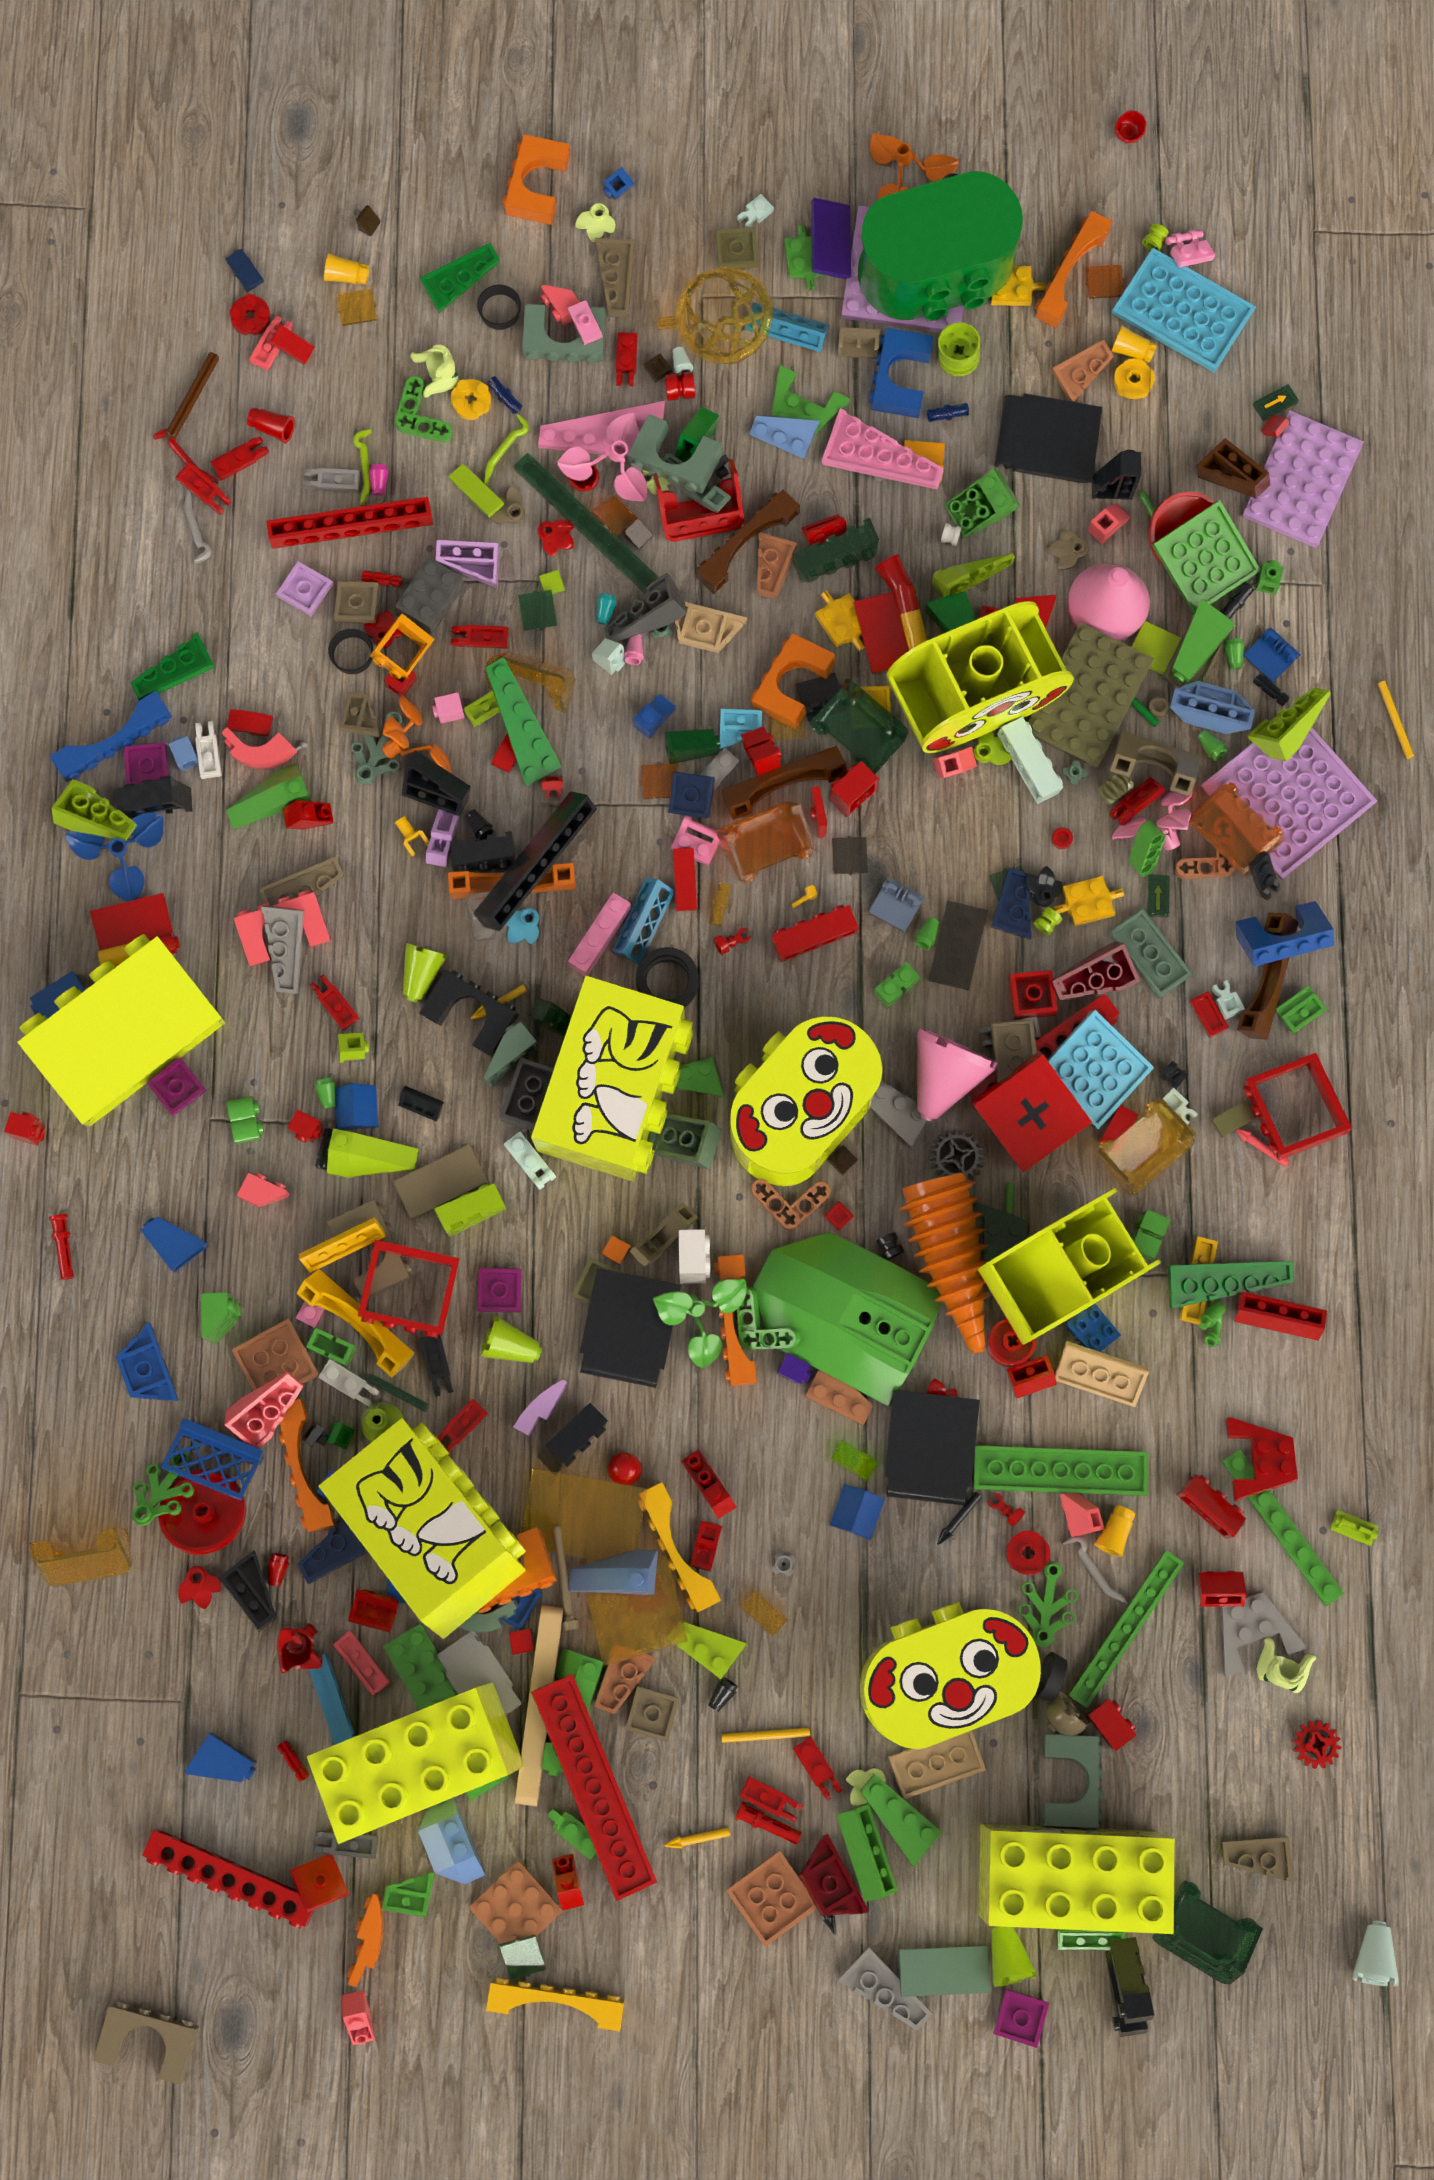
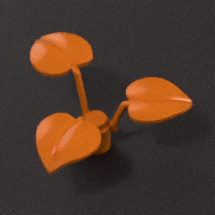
M872 134L870 151L873 160L880 165H888L892 160H896L899 165L898 185L890 183L882 186L877 195L878 199L909 189L908 187H901L902 168L908 166L912 159L922 171H926L927 179L932 182L942 180L944 176L954 173L959 165V159L935 154L928 156L924 160L923 166L915 153H911V147L908 143L901 142L893 136Z
M402 695L399 698V704L404 714L410 720L404 729L394 717H389L386 720L382 735L390 737L391 740L382 745L384 754L389 759H392L398 754L404 756L408 753H413L415 750H429L431 757L437 765L451 773L449 758L438 745H426L405 750L409 747V741L405 732L414 723L420 727L423 724V719L419 709Z

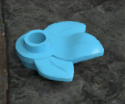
M525 908L522 911L517 910L505 924L510 927L507 934L509 943H518L525 939L528 943L533 944L539 936V929L537 927L539 914L535 909ZM527 916H532L533 920L531 922H527L525 918Z

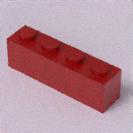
M839 905L833 908L830 913H818L813 916L812 920L807 922L801 920L794 923V927L789 929L783 927L774 931L771 941L780 962H784L856 934L859 927L850 905L845 907L844 905Z
M1242 1291L1236 1304L1234 1322L1319 1341L1325 1330L1327 1310Z

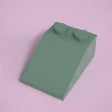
M521 1022L517 1025L513 1023L505 1030L506 1033L503 1035L484 1075V1080L489 1089L517 1067L520 1057L528 1059L539 1050L537 1041Z
M667 1114L661 1134L651 1132L648 1142L653 1143L654 1155L710 1169L722 1129L709 1121Z

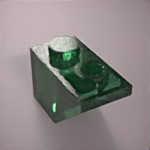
M539 998L528 1015L529 1018L542 1027L564 1038L572 1017L553 1002Z

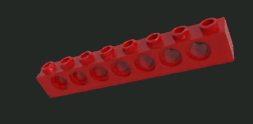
M421 497L266 520L270 544L272 549L430 526L433 525L429 498Z
M1103 994L1036 1041L1037 1052L1046 1050L1051 1056L1059 1047L1056 1039L1062 1038L1066 1040L1073 1032V1028L1078 1026L1092 1010H1096L1111 1026L1118 1022L1116 1018L1120 1013L1107 995ZM995 1070L968 1092L972 1100L987 1090L989 1086L997 1083Z
M155 1829L152 1831L142 1856L147 1858L146 1862L152 1865L159 1866V1864L167 1866L166 1870L175 1875L182 1873L187 1875V1880L199 1884L201 1881L208 1884L207 1888L217 1893L220 1890L228 1893L227 1897L234 1901L240 1902V1899L249 1902L248 1906L258 1911L261 1908L269 1911V1916L279 1920L283 1917L289 1920L288 1924L299 1929H301V1926L306 1927L314 1910L306 1912L297 1889L162 1830ZM166 1847L173 1849L174 1856L172 1859L165 1857L164 1850ZM186 1856H191L194 1859L192 1868L185 1866L184 1859ZM206 1865L213 1866L215 1872L212 1877H208L205 1874L204 1869ZM228 1873L232 1874L235 1878L233 1886L225 1883V1875ZM248 1882L255 1886L253 1895L245 1891V1885ZM268 1891L273 1892L276 1896V1900L272 1904L268 1903L265 1899V1894ZM288 1900L296 1904L295 1912H288L286 1910L285 1904Z

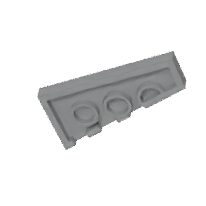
M263 905L261 909L262 914H264V926L269 942L268 949L272 959L271 966L276 992L297 994L299 992L305 910Z
M880 1082L877 1091L873 1095L870 1108L911 1148L927 1120L920 1117L921 1113L917 1111L916 1101L886 1083Z
M869 1947L837 1979V1981L848 1986L915 2030H918L933 2015L916 1996L901 1997L900 1979Z

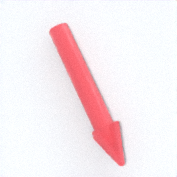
M1240 1128L1236 1130L1243 1142L1247 1141L1284 1167L1290 1162L1287 1158L1278 1161L1276 1155L1274 1156L1273 1152H1270L1269 1146L1251 1135V1131Z

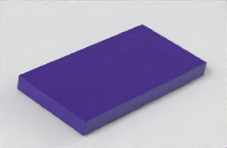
M819 198L812 199L811 242L813 273L842 279L851 277L850 205Z

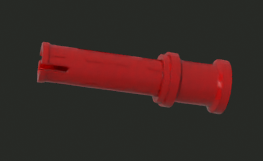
M58 1214L49 1217L53 1229L51 1237L55 1240L60 1280L74 1278L68 1240L71 1233L68 1231L66 1220L68 1214Z
M744 1801L741 1802L734 1820L738 1821L740 1819L750 1824L754 1829L759 1827L797 1845L802 1834L801 1831L764 1815L761 1809H753L747 1806Z

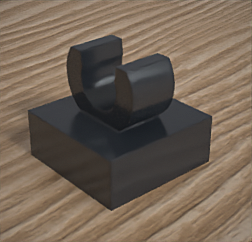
M726 454L720 458L714 470L720 479L729 474L724 466L729 462Z
M313 1422L302 1438V1441L311 1447L315 1442L324 1447L328 1439L321 1435L324 1428Z

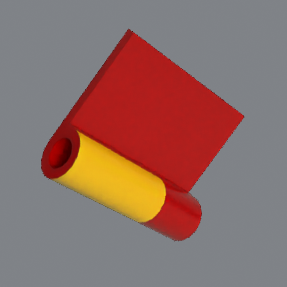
M909 582L897 585V590L853 602L872 674L889 670L902 655L927 641L914 585L909 586Z
M164 893L90 911L99 947L98 957L100 965L108 960L114 963L116 967L129 958L124 948L142 934H145L150 941L158 936L171 954L178 953V948H181L178 936H174Z

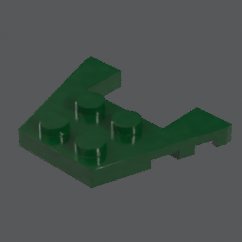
M979 1202L972 1204L974 1212L984 1213L979 1218L984 1219V1229H987L984 1231L983 1244L989 1246L983 1250V1260L991 1261L1026 1240L1025 1219Z

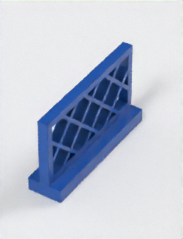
M183 1418L180 1430L161 1468L241 1501L258 1466L261 1465L264 1459L263 1450ZM182 1436L191 1439L193 1446L181 1450L179 1442ZM205 1445L211 1447L213 1454L201 1458L198 1448ZM195 1449L198 1459L186 1463L183 1454ZM225 1453L231 1455L233 1462L221 1466L217 1456ZM178 1455L181 1456L183 1465L177 1467L168 1465L171 1458ZM215 1458L218 1467L206 1471L203 1462ZM243 1462L253 1464L250 1471L243 1474L240 1473L238 1464ZM200 1463L203 1473L198 1475L190 1474L188 1467ZM235 1466L238 1475L226 1479L223 1470ZM220 1471L224 1481L216 1484L210 1482L208 1475ZM240 1479L242 1483L240 1492L237 1493L230 1490L228 1483Z

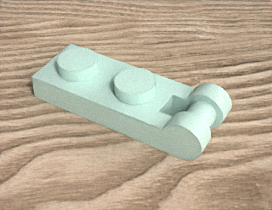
M518 1132L504 1143L506 1149L539 1190L544 1188V1184L549 1180L553 1181L556 1178L552 1170L521 1132ZM542 1169L544 1174L538 1178L536 1173Z

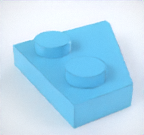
M721 709V747L719 749L723 750L724 747L727 748L742 741L741 734L760 728L762 710Z

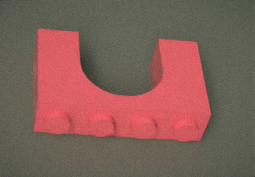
M310 890L298 893V898L290 900L288 896L277 900L278 904L273 905L274 907L305 910L303 927L310 947L331 941L315 892L310 893ZM263 905L258 906V910L251 913L249 909L237 913L238 917L234 918L249 966L251 967L271 960L264 939L265 920L261 909Z

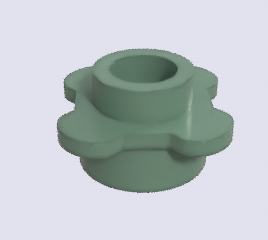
M669 625L663 626L662 630L659 628L654 629L652 632L654 639L664 636L669 638L672 635Z
M1076 760L1072 762V765L1063 769V775L1073 785L1078 784L1088 774L1087 770L1083 769L1080 766V762Z

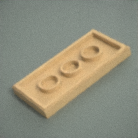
M1067 1341L1055 1371V1378L1057 1382L1136 1407L1150 1368Z
M972 1730L930 1747L921 1749L910 1748L888 1756L903 1799L986 1771Z

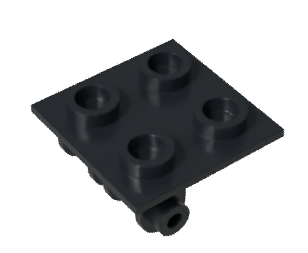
M835 673L829 674L827 679L818 677L796 684L801 702L805 706L808 722L847 711L846 698L841 692Z

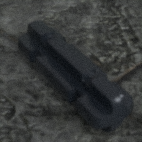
M1259 673L1254 678L1253 683L1258 687L1261 686V690L1272 699H1276L1279 705H1285L1290 697L1285 692L1281 693L1279 687L1270 680L1267 681V677Z
M324 1129V1139L321 1141L318 1152L319 1158H317L315 1164L318 1169H327L328 1149L333 1129Z

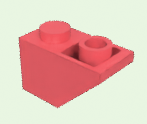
M549 285L541 286L542 295H540L543 304L549 306L552 310L551 315L556 322L559 321L562 327L573 322L568 312V307L580 303L573 291Z
M1117 503L1105 508L1090 522L1088 532L1099 543L1103 544L1131 516Z
M972 746L932 758L937 778L949 777L977 767Z
M256 1172L255 1175L247 1174L237 1196L260 1208L288 1198L289 1193L285 1190V1185L276 1181L273 1184L267 1182L266 1176Z
M1078 1493L1060 1495L1061 1505L1066 1515L1067 1527L1071 1537L1104 1529L1097 1506Z
M364 1990L342 1995L343 2019L352 2044H364L374 2041L375 2035Z

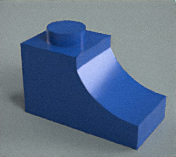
M659 694L634 717V727L650 739L673 713L676 706Z

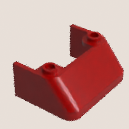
M728 459L731 478L723 479L717 484V487L730 495L731 499L718 513L694 500L678 503L674 492L661 490L657 473L653 474L663 532L667 540L676 542L737 530L744 523L738 472L733 459Z

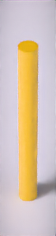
M1381 681L1378 683V687L1406 759L1414 757L1413 751L1385 681Z
M795 1728L722 1734V1743L810 1737V1729Z

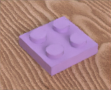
M298 561L277 591L276 596L312 617L332 587L333 582Z

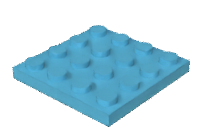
M1092 1010L1047 1059L1093 1122L1091 1125L1095 1129H1099L1154 1068L1096 1010Z

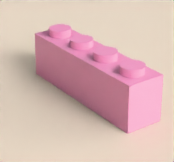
M614 892L612 893L568 960L571 969L584 977L590 974L631 910L630 902Z

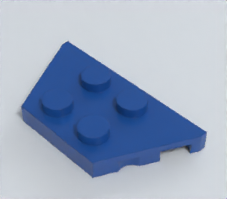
M147 1323L143 1330L128 1343V1346L116 1356L128 1393L131 1398L178 1401V1395L151 1323Z

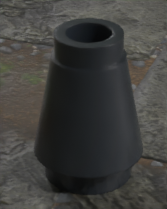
M476 809L466 814V818L476 838L485 840L487 835L493 834V825Z
M723 1677L721 1681L718 1680L708 1705L719 1712L737 1693L736 1689L738 1686L726 1677Z

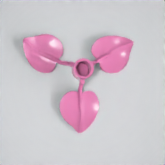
M634 413L621 415L609 424L606 436L613 444L609 451H606L597 459L590 462V455L585 449L573 447L568 449L557 461V465L563 474L573 480L581 481L591 476V465L609 456L612 461H620L621 475H618L614 481L616 493L621 498L630 501L643 502L647 497V484L641 471L634 467L627 469L626 472L624 471V456L628 449H631L639 434Z
M1193 789L1190 796L1170 791L1160 800L1162 806H1168L1169 815L1160 818L1156 822L1157 826L1160 827L1166 836L1163 844L1165 850H1173L1180 845L1176 829H1188L1191 817L1190 810L1178 809L1172 811L1174 805H1182L1187 802L1193 794ZM1133 818L1125 826L1120 825L1113 833L1112 840L1136 836L1139 827L1146 822V819Z

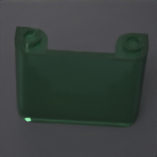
M850 679L844 680L810 722L814 732L819 735L829 733L859 758L858 763L862 761L874 774L899 749L908 735V729L903 723Z
M1185 1880L1180 1884L1174 1895V1934L1154 1933L1152 1938L1158 1945L1216 1981L1228 1985L1232 1984L1245 1973L1263 1928L1257 1925L1251 1918L1235 1921L1199 1899L1201 1891L1198 1886Z

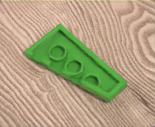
M873 1774L861 1788L860 1792L914 1867L942 1832L878 1776Z

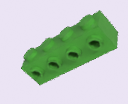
M865 1804L836 1814L864 1901L884 1898L897 1892L898 1889L870 1805Z

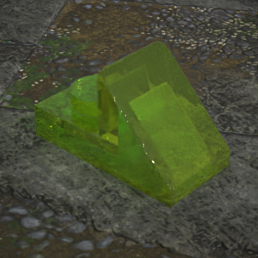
M841 1440L830 1458L866 1482L878 1465L875 1460L863 1451L855 1449L843 1440Z

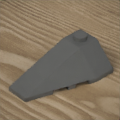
M668 573L650 583L646 587L648 591L640 599L636 597L632 601L634 604L627 612L622 611L604 628L606 639L614 642L669 625L687 614L685 601Z

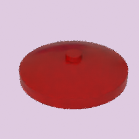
M1187 491L1172 495L1158 505L1149 522L1148 540L1155 558L1161 565L1163 564L1153 549L1152 544L1214 504L1215 501L1198 492Z
M203 1469L190 1472V1474H201L203 1473ZM220 1471L208 1475L212 1483L216 1484L224 1481ZM224 1473L226 1479L231 1478L229 1475ZM184 1477L178 1478L169 1489L188 1482L193 1486L194 1494L188 1498L180 1495L160 1502V1506L167 1505L171 1500H176L181 1505V1511L177 1515L166 1513L158 1516L160 1528L166 1539L178 1550L194 1555L213 1553L227 1546L238 1535L245 1522L247 1511L245 1496L240 1501ZM236 1481L228 1483L230 1490L237 1493L240 1492L241 1488ZM186 1488L184 1492H188L190 1488ZM177 1505L172 1506L171 1510L176 1509Z

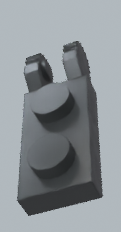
M316 1831V1836L319 1838L333 1839L332 1847L318 1844L315 1845L314 1851L328 1852L331 1855L376 1859L379 1835L362 1834L338 1844L334 1832Z

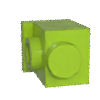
M363 1032L338 1034L340 1063H344L346 1060L365 1059V1053H369L368 1040H364Z

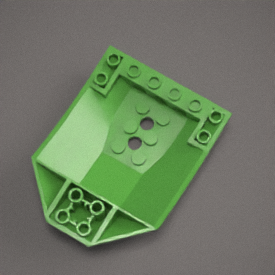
M830 1232L772 1249L752 1287L758 1295L759 1312L765 1329L794 1328L800 1334L798 1345L779 1350L793 1355L886 1406L893 1399V1391L899 1390L913 1368L933 1328L942 1303L935 1302L940 1293L937 1288L926 1287L929 1282ZM860 1313H869L870 1322L864 1325L859 1321ZM882 1322H886L889 1326V1331L885 1335L881 1334L878 1329ZM767 1333L768 1342L772 1345L774 1336L771 1333ZM787 1335L781 1337V1340L791 1341L793 1337Z

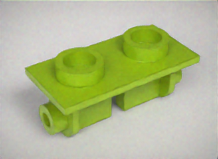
M1340 1510L1336 1511L1330 1528L1331 1531L1368 1546H1372L1373 1540H1376L1379 1534L1377 1525Z

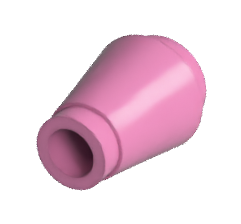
M641 634L630 637L624 652L627 664L639 665L644 658Z

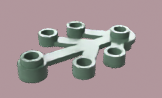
M390 712L386 716V720L389 717H394L401 726L403 725L400 713ZM362 734L366 739L371 755L367 763L363 755L364 747L362 743L354 742L351 745L352 753L356 756L359 765L355 773L359 783L369 785L375 781L377 775L400 771L401 766L396 759L390 760L388 764L375 767L379 760L388 758L382 750V745L388 742L390 737L382 735L376 746L373 736ZM360 746L361 750L354 751V748ZM394 763L398 765L396 769L390 768ZM365 772L370 773L368 778L362 777Z

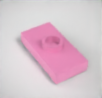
M586 300L568 307V312L584 345L603 337Z

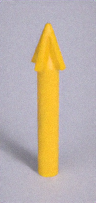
M523 984L498 998L497 1001L504 1005L505 1002H510L527 992V989ZM481 1006L472 1015L471 1019L486 1017L485 1008Z
M726 1827L685 1837L678 1836L664 1844V1846L682 1849V1846L728 1837L730 1832L729 1828Z

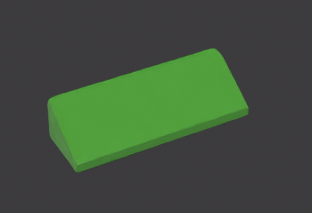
M1057 1929V1950H1110L1109 1941L1125 1939V1932Z

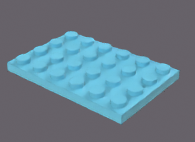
M1152 248L1111 314L1215 373L1255 311L1256 306L1186 266L1178 267L1174 259Z

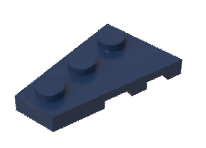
M1009 867L991 928L1031 940L1030 892L1027 890L1025 882L1027 873Z
M343 1518L298 1563L308 1584L367 1553L363 1544Z

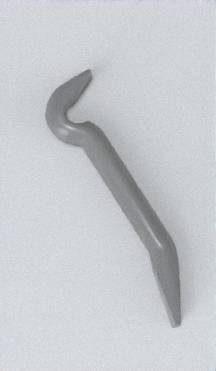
M187 489L184 511L196 546L199 549H205L204 553H201L194 559L195 564L210 557L211 547L202 540L192 509V492Z
M1069 1537L1062 1543L1064 1545L1079 1542L1081 1547L1078 1550V1556L1102 1591L1109 1597L1129 1605V1602L1109 1586L1086 1552L1087 1543L1083 1537Z

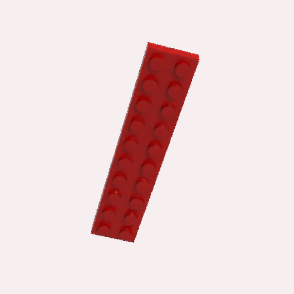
M569 1674L531 1691L615 1900L619 1901L657 1883L573 1674Z

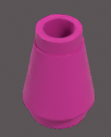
M371 465L369 476L373 495H385L389 474L386 465Z

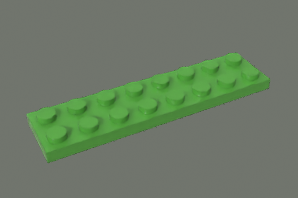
M975 1446L973 1490L1148 1496V1452Z
M422 1623L383 1646L419 1710L458 1695L447 1678V1670L437 1656L439 1652ZM509 1775L470 1790L466 1794L471 1801L508 1779Z

